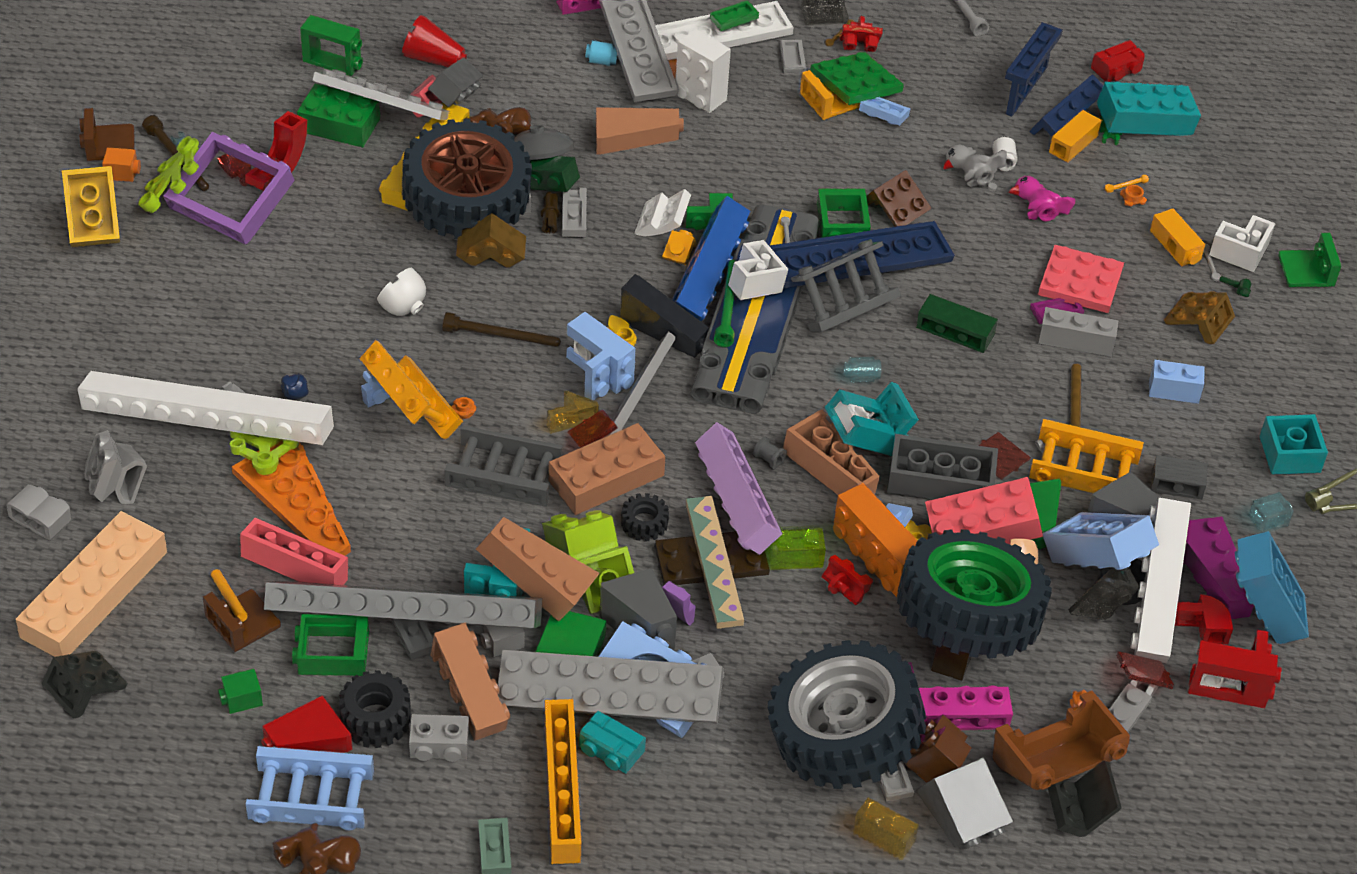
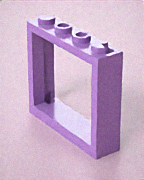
M212 132L194 155V161L199 165L197 171L190 176L185 171L181 172V179L186 183L184 190L176 194L169 188L163 197L170 209L246 245L295 180L290 171L291 168L282 161L276 162L263 152L257 153L243 143L233 142L226 135L220 136ZM219 150L274 175L272 181L240 223L184 197Z

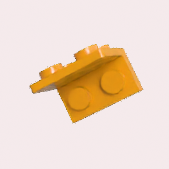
M810 70L802 72L800 94L823 120L860 107V103L846 104L821 83L820 79Z

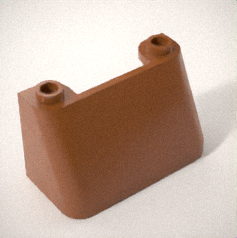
M1091 690L1080 695L1081 705L1075 711L1072 707L1067 709L1066 719L1026 735L1019 728L1013 731L1008 723L995 728L993 761L1001 770L1030 788L1044 790L1055 783L1094 768L1103 760L1110 762L1121 759L1127 752L1130 735Z

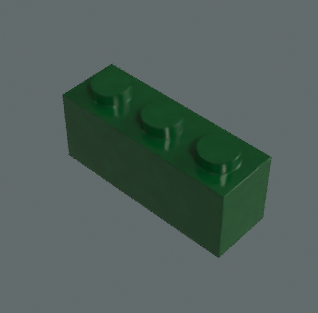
M929 294L918 313L916 328L984 353L995 335L998 319Z

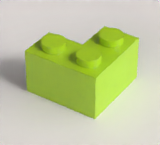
M601 510L590 511L586 513V517L581 519L570 518L566 514H558L552 516L551 521L542 523L546 542L576 560L619 547L613 517L602 513Z

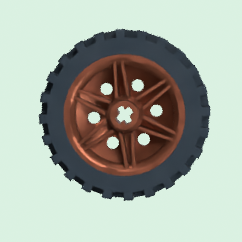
M452 119L447 120L445 125H440L438 122L432 125V130L423 129L420 131L419 139L413 137L410 141V148L405 149L402 169V198L405 200L407 211H413V218L417 222L424 221V228L429 231L435 228L438 230V235L445 237L448 233L454 235V239H458L462 235V230L473 228L478 224L479 220L481 221L491 213L507 224L512 223L513 225L519 221V214L524 215L530 195L532 172L530 155L528 152H524V145L521 141H514V134L511 132L505 134L502 132V127L496 124L494 127L488 126L487 121L480 120L479 123L470 122L471 119H463V122H455Z

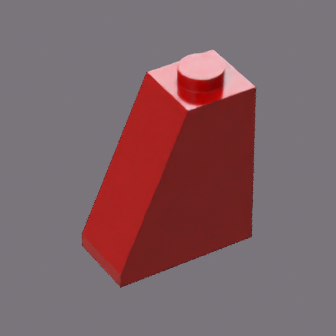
M323 696L262 726L264 738L261 739L263 747L346 753L352 750L351 733Z

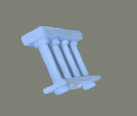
M258 746L256 753L258 771H263L264 774L258 800H246L248 819H253L258 823H266L268 821L302 824L317 823L318 825L339 826L345 830L364 828V809L357 808L361 782L373 779V755ZM290 773L293 775L287 802L270 801L275 774ZM307 775L321 776L316 805L299 803L303 780ZM336 777L350 779L345 807L328 806L332 781Z

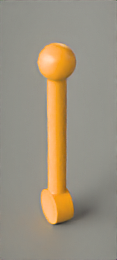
M1142 175L1138 179L1117 185L1107 184L1105 185V191L1111 193L1115 189L1129 185L1145 184L1149 181L1147 175Z

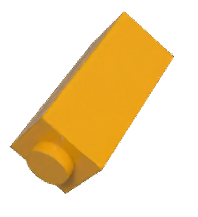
M1082 110L1052 136L1049 153L1068 163L1099 135L1102 120Z
M1174 208L1153 216L1150 228L1151 233L1181 267L1188 264H1196L1202 259L1205 243Z

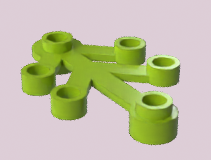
M190 136L183 138L177 145V151L179 152L161 163L157 169L160 175L146 184L145 190L147 193L138 202V205L145 212L154 213L160 207L159 197L170 181V189L174 193L179 194L184 190L186 183L181 179V165L185 161L182 169L189 176L194 174L199 168V165L194 161V155L199 150V141L196 138H191Z
M230 431V437L233 438L230 441L231 453L251 460L256 472L262 475L275 472L279 464L278 458L299 446L298 441L264 436L257 437L251 434ZM283 440V444L270 452L272 446ZM246 443L258 448L260 453L247 448Z

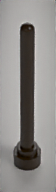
M150 115L144 119L142 128L148 135L156 136L172 156L179 152L177 151V146L163 131V123L156 115ZM200 175L195 183L202 191H207L209 184Z
M446 312L443 320L442 331L453 333V331L458 332L460 329L558 347L561 344L559 337L461 320V317L456 316L455 313Z

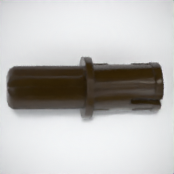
M547 192L544 197V205L541 209L543 233L550 234L551 227L553 234L557 232V218L560 212L557 208L558 196L556 193Z

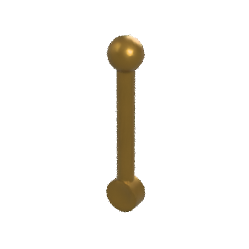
M849 19L846 24L850 25V21H855L853 19ZM842 29L832 39H827L825 45L828 47L833 46L834 42L839 38Z

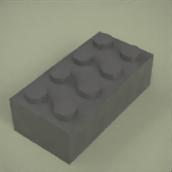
M895 434L887 493L938 499L995 485L998 448Z

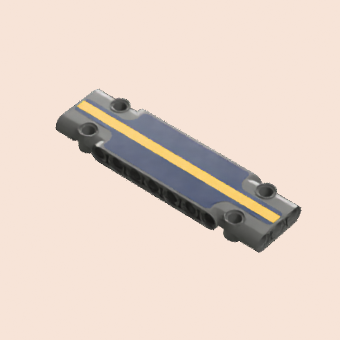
M764 204L757 205L746 228L745 237L741 239L734 259L739 261L743 243L764 240L769 246L785 243L784 226L781 225L782 217L790 218V225L788 226L790 242L816 239L820 220L815 215ZM725 282L705 339L702 356L700 357V367L690 392L691 397L695 401L751 414L761 411L766 393L770 388L772 375L775 376L804 285L783 288L781 293L740 300L734 293L731 327L735 333L734 342L729 347H720L714 342L715 330L721 325Z

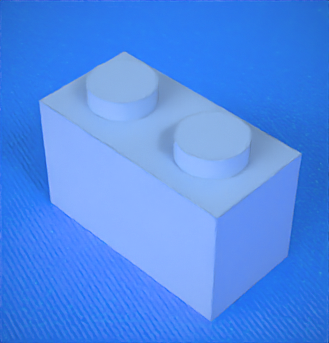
M1154 360L1149 381V397L1199 404L1204 387L1205 367Z

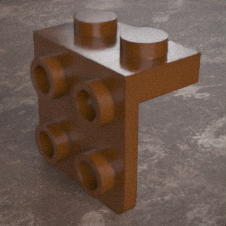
M84 108V118H80V130L84 132V134H80V147L85 148L87 161L104 160L107 148L135 150V129L133 124L96 126L94 109Z

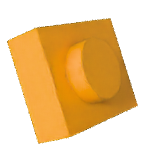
M672 230L662 256L663 259L686 265L692 248L697 245L693 234L686 230H679V232Z

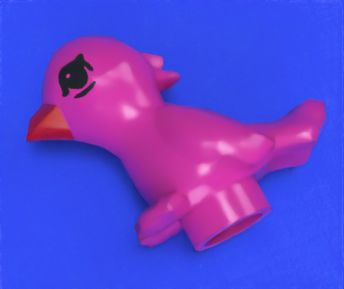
M1032 176L1020 177L1015 186L1009 191V193L1029 201L1028 209L1031 211H1028L1027 215L1029 219L1033 220L1039 217L1042 221H1050L1058 216L1059 213L1069 214L1075 204V198L1060 197L1058 194L1046 190Z

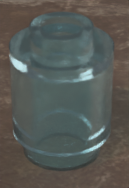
M849 357L848 362L844 363V376L849 377L850 382H874L875 379L881 378L880 359H874V357Z

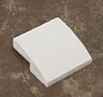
M683 189L670 198L660 193L645 202L634 234L654 236L680 227L691 194L686 189Z

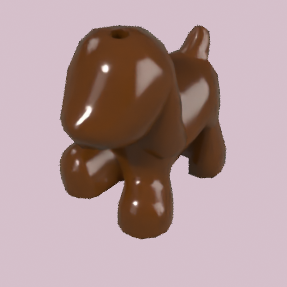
M522 107L511 108L498 115L490 108H487L479 114L468 118L473 123H479L480 120L487 121V125L494 127L496 124L502 127V132L505 134L511 132L517 135L523 131L530 130L531 127L530 113Z
M313 823L309 828L298 831L295 835L273 842L274 856L283 868L290 866L294 859L300 856L303 869L299 874H326L327 870L330 869L341 874H350L355 870V865L361 854L359 842L356 838L349 835H340L326 841H321L317 834L319 826L317 823Z

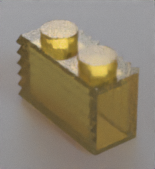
M868 797L856 813L853 834L858 835L859 838L863 837L864 841L868 840L869 843H873L874 846H878L884 852L888 851L889 855L893 854L894 857L903 860L916 842L919 825Z

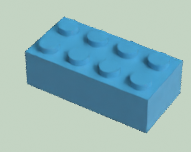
M1270 532L1237 539L1238 551H1235V559L1240 569V572L1236 573L1237 582L1240 588L1246 590L1249 604H1254L1258 619H1263L1268 635H1272L1278 644L1308 638L1305 594Z

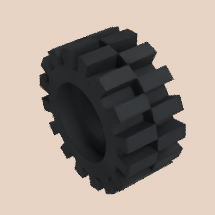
M641 493L636 494V499L633 496L629 497L628 502L625 501L623 503L621 511L623 531L625 533L628 532L630 538L636 535L637 541H640L641 537L645 538V542L649 541L650 537L656 540L658 539V534L662 537L668 528V505H665L663 499L658 501L657 495L650 498V493H645V497H641ZM647 513L653 515L655 519L641 521L635 518V516Z

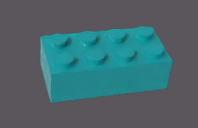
M1105 82L1097 100V105L1110 133L1193 135L1201 117L1189 86Z

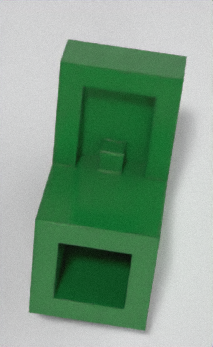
M709 193L708 206H687L686 229H706L716 206L726 196L733 199V193Z

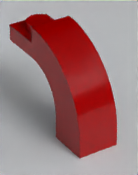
M287 111L274 121V138L267 155L276 162L282 161L291 168V173L296 167L305 145L307 119ZM254 167L245 174V183L264 191L274 178V175Z

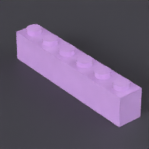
M716 422L695 442L699 450L698 456L707 467L706 473L715 484L714 490L723 501L721 505L731 518L729 522L739 535L738 542L746 550L751 549L761 554L782 535V532L734 433Z

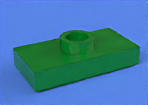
M748 0L710 13V20L720 31L759 19V12Z

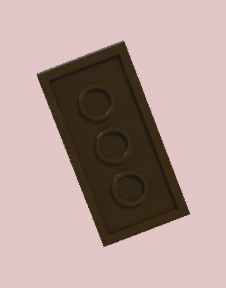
M737 531L722 533L734 579L769 575L770 569L765 550L758 554L751 549L746 550L738 542L739 535ZM694 536L655 540V549L664 585L668 581L675 585L705 582Z

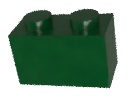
M555 156L530 160L532 164L530 189L568 192L580 178L575 157Z

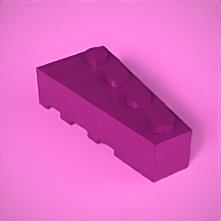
M1223 517L1189 520L1183 564L1188 566L1196 582L1201 584L1207 592L1206 595L1218 599L1228 608L1231 619L1250 617L1254 604H1249L1246 590L1238 585L1236 573L1240 572V569L1235 559V551L1237 550Z

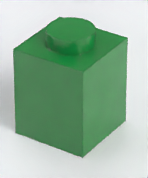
M255 669L221 677L223 688L218 689L221 705H227L230 714L263 706L261 688Z

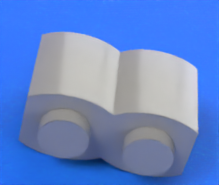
M27 485L6 504L9 518L47 540H51L71 521L69 505L63 499L49 496L41 487Z

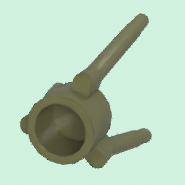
M1357 468L1322 487L1306 492L1305 501L1311 510H1320L1323 515L1332 511L1357 509V504L1329 506L1330 502L1333 501L1330 489L1357 474Z

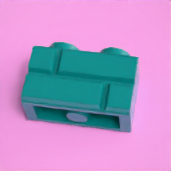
M600 711L594 714L590 722L582 728L579 734V747H581L582 751L587 756L600 758L607 767L614 771L620 770L626 774L645 752L646 737Z

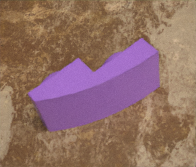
M668 581L662 588L677 618L690 626L694 622L696 607L690 601L691 595L682 587H678Z

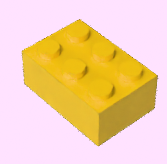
M112 166L63 170L62 177L71 247L119 243L120 235Z

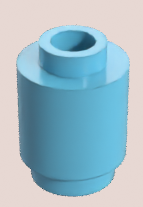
M592 40L591 45L587 44L585 58H589V63L610 66V64L616 65L617 52L615 46L611 43Z

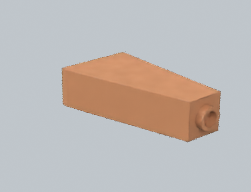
M596 108V154H606L679 140V132H683L684 119L679 118V109Z

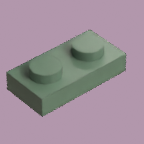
M508 818L478 820L482 874H511Z

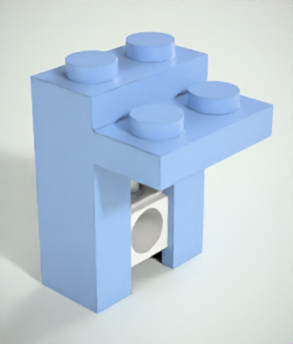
M586 312L567 324V335L574 339V348L571 346L567 348L566 358L585 371L584 397L592 402L597 397L605 396L609 389L616 394L623 389H629L634 383L636 348Z

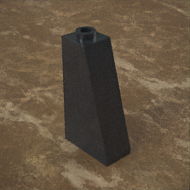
M634 274L621 288L620 318L626 320L630 327L659 341L670 332L675 336L671 347L693 358L703 351L705 339L709 331L708 326L637 274Z

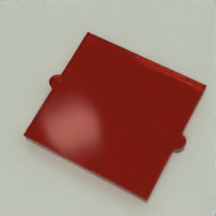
M602 409L569 430L568 434L578 447L582 448L604 438L618 429V427Z
M999 432L987 440H982L981 444L978 445L998 448L996 476L1001 480L1013 471L1017 472L1020 466L1031 459L1030 456Z
M1118 651L1116 656L1121 664L1120 667L1124 669L1128 679L1173 689L1174 683L1170 678V673L1166 671L1161 661Z

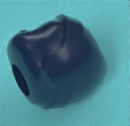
M298 373L281 378L282 392L287 399L297 400L308 395V384L304 375Z

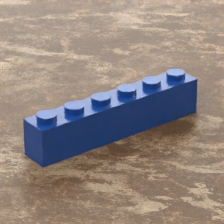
M728 196L716 206L672 298L675 303L700 321L707 315L708 309H706V306L712 302L717 293L714 291L715 287L721 283L725 276L722 273L723 269L727 268L729 261L733 259V256L730 254L738 247L741 241L739 238L740 233L742 234L749 224L747 218L750 210Z

